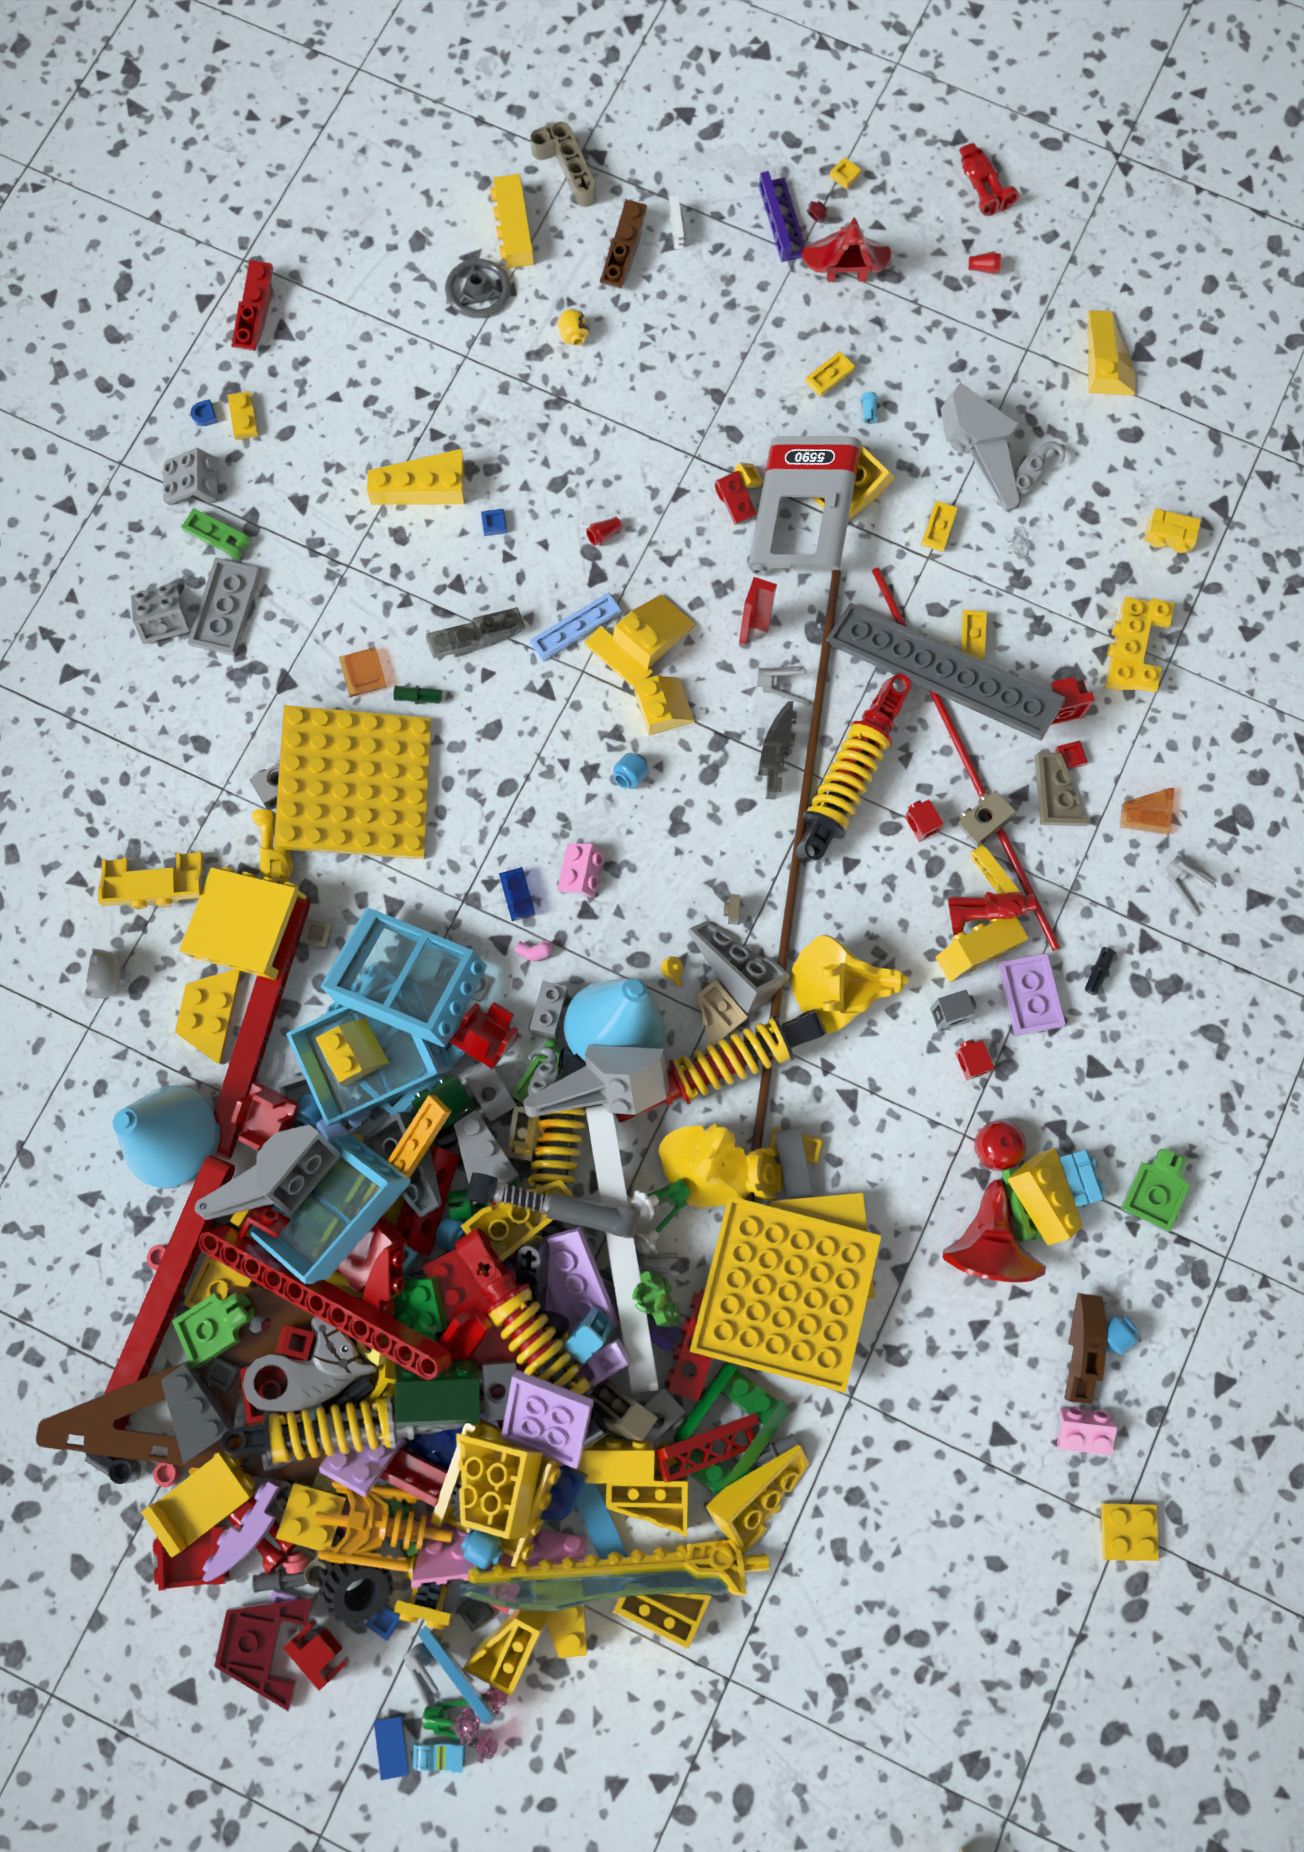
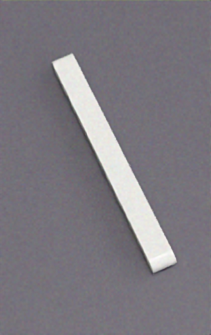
M603 1105L586 1107L601 1204L629 1208L613 1113H610ZM606 1232L624 1348L633 1362L627 1366L632 1394L658 1390L646 1313L636 1308L637 1300L632 1298L635 1287L641 1283L634 1239L619 1237Z

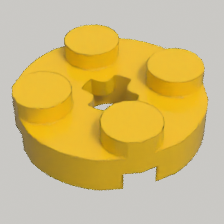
M769 1147L758 1148L747 1154L748 1178L746 1179V1188L749 1192H754L755 1196L760 1200L775 1199V1193L781 1192L783 1186L781 1163H776L774 1157L778 1155L775 1150Z

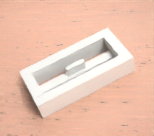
M678 195L669 196V214L674 249L683 248L684 232Z

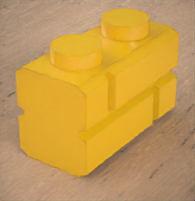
M1154 508L1148 518L1144 542H1149L1151 546L1157 548L1163 546L1170 547L1178 553L1190 552L1196 544L1201 519Z

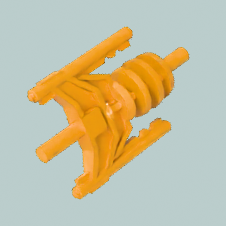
M332 1481V1486L337 1488L336 1492L347 1494L351 1506L349 1516L316 1511L314 1520L316 1523L347 1527L344 1538L336 1548L325 1546L324 1550L318 1551L317 1556L319 1559H324L328 1562L351 1563L406 1572L410 1570L411 1566L409 1562H406V1558L398 1557L393 1559L390 1555L384 1558L381 1554L370 1552L381 1549L384 1537L392 1538L390 1547L395 1548L397 1539L404 1540L403 1549L408 1550L409 1542L412 1541L417 1542L416 1550H420L423 1538L451 1542L453 1532L425 1527L427 1516L423 1514L421 1521H413L415 1513L413 1511H409L408 1520L401 1519L402 1510H397L395 1519L388 1518L389 1505L381 1499L392 1500L396 1498L398 1502L407 1500L408 1503L416 1504V1500L420 1501L419 1498L400 1488L374 1485L365 1498L337 1481Z

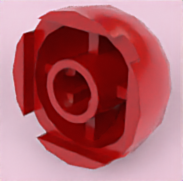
M995 1120L988 1122L979 1129L974 1138V1151L983 1166L992 1171L1002 1172L1014 1168L1022 1161L1026 1153L1027 1142L1024 1133L1017 1125L1010 1121Z

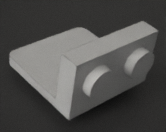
M194 448L166 460L163 465V501L167 504H172L192 495H196L209 503L218 501L217 458L199 448Z

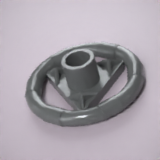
M470 259L458 264L449 273L445 283V293L449 304L458 313L471 318H483L496 314L507 303L511 291L510 280L504 269L495 262L486 259ZM475 267L484 268L496 273L501 281L502 293ZM467 269H470L458 302L453 288L454 282L458 276ZM498 299L490 307L484 309L466 307V305Z

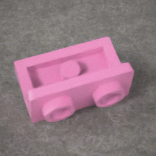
M567 843L557 890L562 893H583L588 897L594 898L599 886L601 866L604 862V851L593 844Z
M1060 1407L1061 1425L1057 1440L1059 1449L1112 1455L1117 1425L1112 1413L1104 1410L1090 1411L1082 1410L1078 1407Z

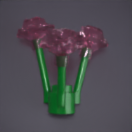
M491 1685L487 1692L480 1693L496 1715H499L502 1707L507 1705L508 1694ZM465 1699L447 1702L437 1701L435 1706H426L422 1717V1725L425 1730H433L434 1734L445 1735L459 1740L462 1745L468 1743L469 1747L476 1749V1753L479 1756L478 1762L482 1764L485 1759L494 1757L498 1747V1739L493 1737L494 1733L491 1729H488L480 1738L476 1737L480 1732L481 1722L472 1708L463 1709L459 1718L450 1720V1712L446 1711V1708L469 1705ZM448 1726L451 1727L452 1730H456V1732L448 1730Z

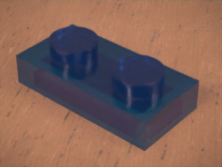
M523 867L499 873L512 922L535 916Z

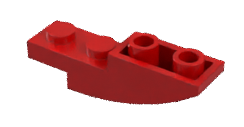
M249 260L243 298L238 304L231 344L232 348L255 351L259 343L272 295L270 290L274 268L272 263Z
M400 1240L385 1247L379 1254L371 1268L363 1294V1302L393 1319L396 1307L394 1298L403 1293L405 1285L403 1278L405 1255L403 1252V1241Z

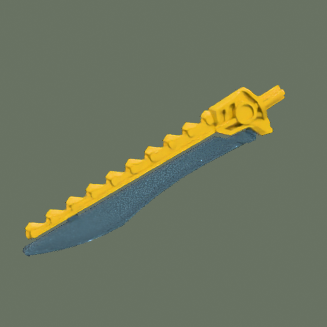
M732 1540L692 1543L687 1544V1546L682 1544L676 1547V1551L673 1553L658 1547L653 1550L652 1555H647L636 1549L630 1553V1557H624L614 1551L608 1555L606 1560L590 1554L585 1557L584 1562H579L568 1556L559 1565L544 1559L539 1562L538 1567H533L522 1561L515 1569L511 1570L499 1563L492 1567L491 1572H486L478 1566L469 1569L467 1579L473 1584L460 1585L458 1594L461 1597L466 1596L496 1606L531 1611H562L602 1600L635 1595L682 1593L723 1595L728 1590L734 1595L744 1596L747 1593L745 1573L769 1570V1556H767V1553L742 1556L741 1550L736 1547Z

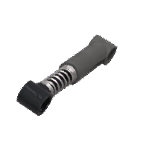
M472 1172L466 1199L486 1205H492V1202L499 1204L504 1202L505 1205L509 1203L512 1207L518 1205L519 1208L525 1207L526 1210L528 1208L533 1209V1212L539 1210L540 1214H546V1218L601 1230L629 1239H635L640 1217L639 1211L629 1208L613 1207L552 1192L551 1195L547 1193L545 1196L542 1192L537 1194L536 1191L529 1192V1189L524 1191L521 1187L516 1189L514 1185L508 1187L505 1183H499L496 1177Z

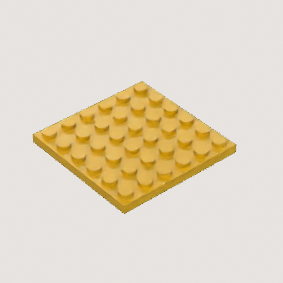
M284 705L274 849L424 859L431 718Z
M728 1196L690 1352L846 1393L881 1235Z

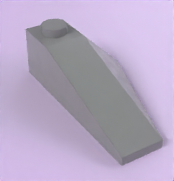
M705 921L689 928L688 933L730 997L747 1013L765 1005L789 980L790 975L768 956L762 958L753 953V948L747 944L744 947L732 940V935L710 922Z

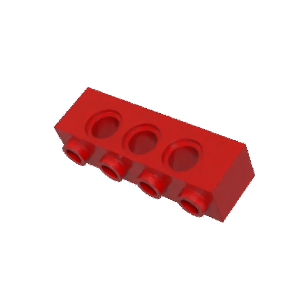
M430 1146L442 1205L425 1217L420 1218L408 1202L404 1200L396 1229L409 1242L406 1246L419 1254L428 1256L431 1255L436 1238V1230L442 1218L460 1155L435 1146Z
M702 1288L699 1294L695 1292L693 1294L689 1308L694 1309L691 1319H685L681 1333L686 1335L683 1344L677 1343L673 1359H676L677 1363L674 1370L669 1369L664 1383L669 1386L667 1391L695 1401L699 1400L712 1360L711 1357L690 1352L689 1346L690 1339L694 1336L705 1289ZM685 1362H692L696 1367L694 1376L690 1378L683 1376L681 1373V1366Z

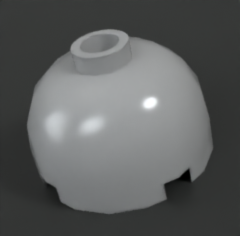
M92 948L86 979L87 989H85L84 997L95 999L107 998L116 992L119 985H124L126 970H121V961L115 954L110 951Z

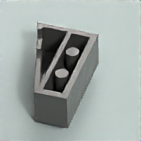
M186 1361L161 1379L183 1464L221 1439L227 1430L235 1427V1424L207 1382L203 1381L204 1378L199 1370L192 1369L189 1361Z

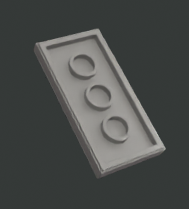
M215 557L190 633L189 646L236 656L262 573L260 567Z

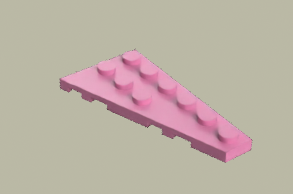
M428 1513L425 1527L453 1531L451 1542L423 1538L411 1581V1588L421 1587V1583L436 1581V1585L446 1584L447 1580L458 1578L468 1581L469 1569L476 1566L464 1558V1550L461 1549L468 1533L449 1523L438 1527L430 1523L433 1514ZM539 1530L532 1539L531 1544L534 1547L528 1560L523 1561L533 1567H538L539 1562L544 1559L559 1565L568 1556L579 1562H584L587 1537ZM503 1552L498 1564L500 1563L510 1570L515 1569L511 1565L513 1557ZM491 1563V1565L487 1569L483 1570L486 1572H491L492 1567H494L495 1564Z

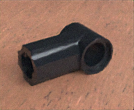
M86 1453L84 1461L109 1476L113 1483H132L140 1476L141 1466L137 1460ZM124 1464L129 1468V1474L126 1478H123L121 1475V1468Z

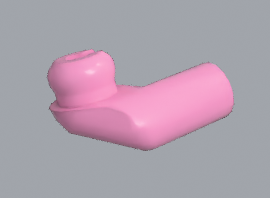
M520 941L514 952L532 962H537L550 956L553 945L549 941H542L540 944L530 947Z

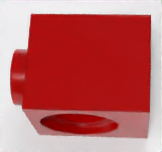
M930 799L923 803L921 800L914 802L908 807L909 810L905 815L907 823L919 842L939 832L944 825Z
M974 1039L965 1041L960 1044L961 1048L955 1052L966 1081L989 1073L994 1069L983 1040L976 1043Z

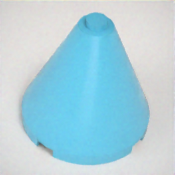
M635 978L599 981L584 987L572 999L564 1019V1033L568 1046L574 1055L578 1054L584 1061L588 1045L661 1049L664 1041L665 1028L660 1010L646 985L641 980Z
M170 1085L158 1088L118 1111L113 1119V1128L130 1171L145 1184L162 1189L179 1188V1185L189 1180H196L204 1160L209 1155L215 1156L220 1140V1124L216 1123L213 1112L215 1108L211 1102L196 1090L180 1085Z

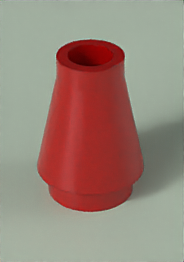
M992 251L969 256L968 270L989 274L1000 272L1001 253Z
M616 516L611 519L591 523L586 529V535L592 545H602L617 531L622 529V524Z

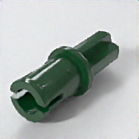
M395 685L393 699L394 701L415 702L417 705L419 702L439 704L442 701V691L420 688L419 685H416V687Z

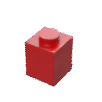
M291 1326L282 1327L275 1354L297 1360H307L314 1332Z

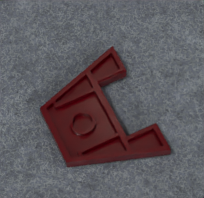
M314 1596L228 1608L224 1618L214 1667L286 1711H289L291 1709L296 1680L270 1675L281 1621L304 1626L309 1623Z

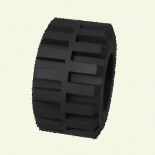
M326 1560L324 1563L326 1567L319 1572L321 1578L317 1580V1586L319 1587L318 1591L331 1616H334L336 1621L340 1623L344 1621L346 1625H351L352 1622L358 1625L362 1624V1621L365 1619L367 1621L373 1619L372 1616L375 1613L380 1614L383 1611L382 1606L388 1604L390 1601L388 1596L393 1593V1588L391 1587L393 1585V1578L389 1570L385 1568L351 1563L342 1564ZM364 1579L361 1582V1584L355 1587L354 1589L347 1590L349 1586L355 1581Z

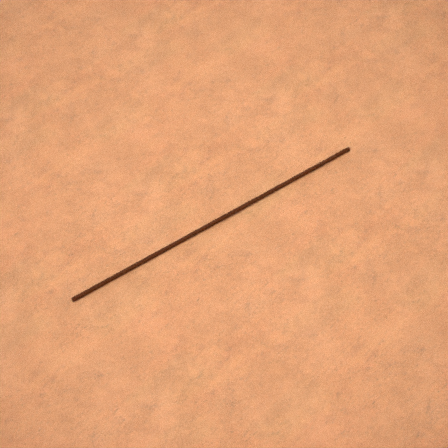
M832 570L779 945L777 964L785 971L801 861L796 855V848L806 830V823L802 816L809 808L831 650V644L826 639L834 628L841 578L840 570ZM784 985L772 996L769 1019L773 1015H776L778 1019L780 1018ZM770 1055L772 1067L769 1069L765 1068L764 1065L762 1067L751 1151L762 1147L774 1061L773 1055ZM750 1192L744 1200L754 1202V1192Z

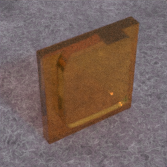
M376 647L339 657L350 697L387 687Z

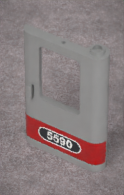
M778 436L771 440L748 568L752 570V573L765 575L771 571V568L840 570L862 442L859 439L850 436ZM782 498H825L815 554H772Z

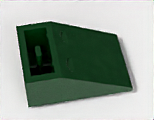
M457 1075L443 1077L437 1082L438 1086L431 1090L426 1088L414 1095L415 1099L411 1101L417 1113L428 1095H436L448 1107L451 1113L437 1135L454 1128L456 1122L473 1111H477Z

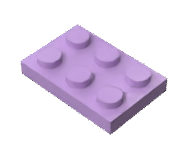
M1048 953L1003 961L997 964L1015 1036L1061 1028L1066 1025Z
M407 1437L397 1439L395 1449L382 1445V1441H380V1446L377 1450H372L369 1443H366L363 1452H357L354 1445H351L350 1452L342 1454L340 1448L337 1447L335 1455L327 1456L320 1465V1473L366 1498Z

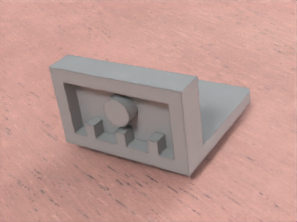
M165 584L157 589L139 591L131 596L133 622L142 644L189 632V626L181 608L177 584Z

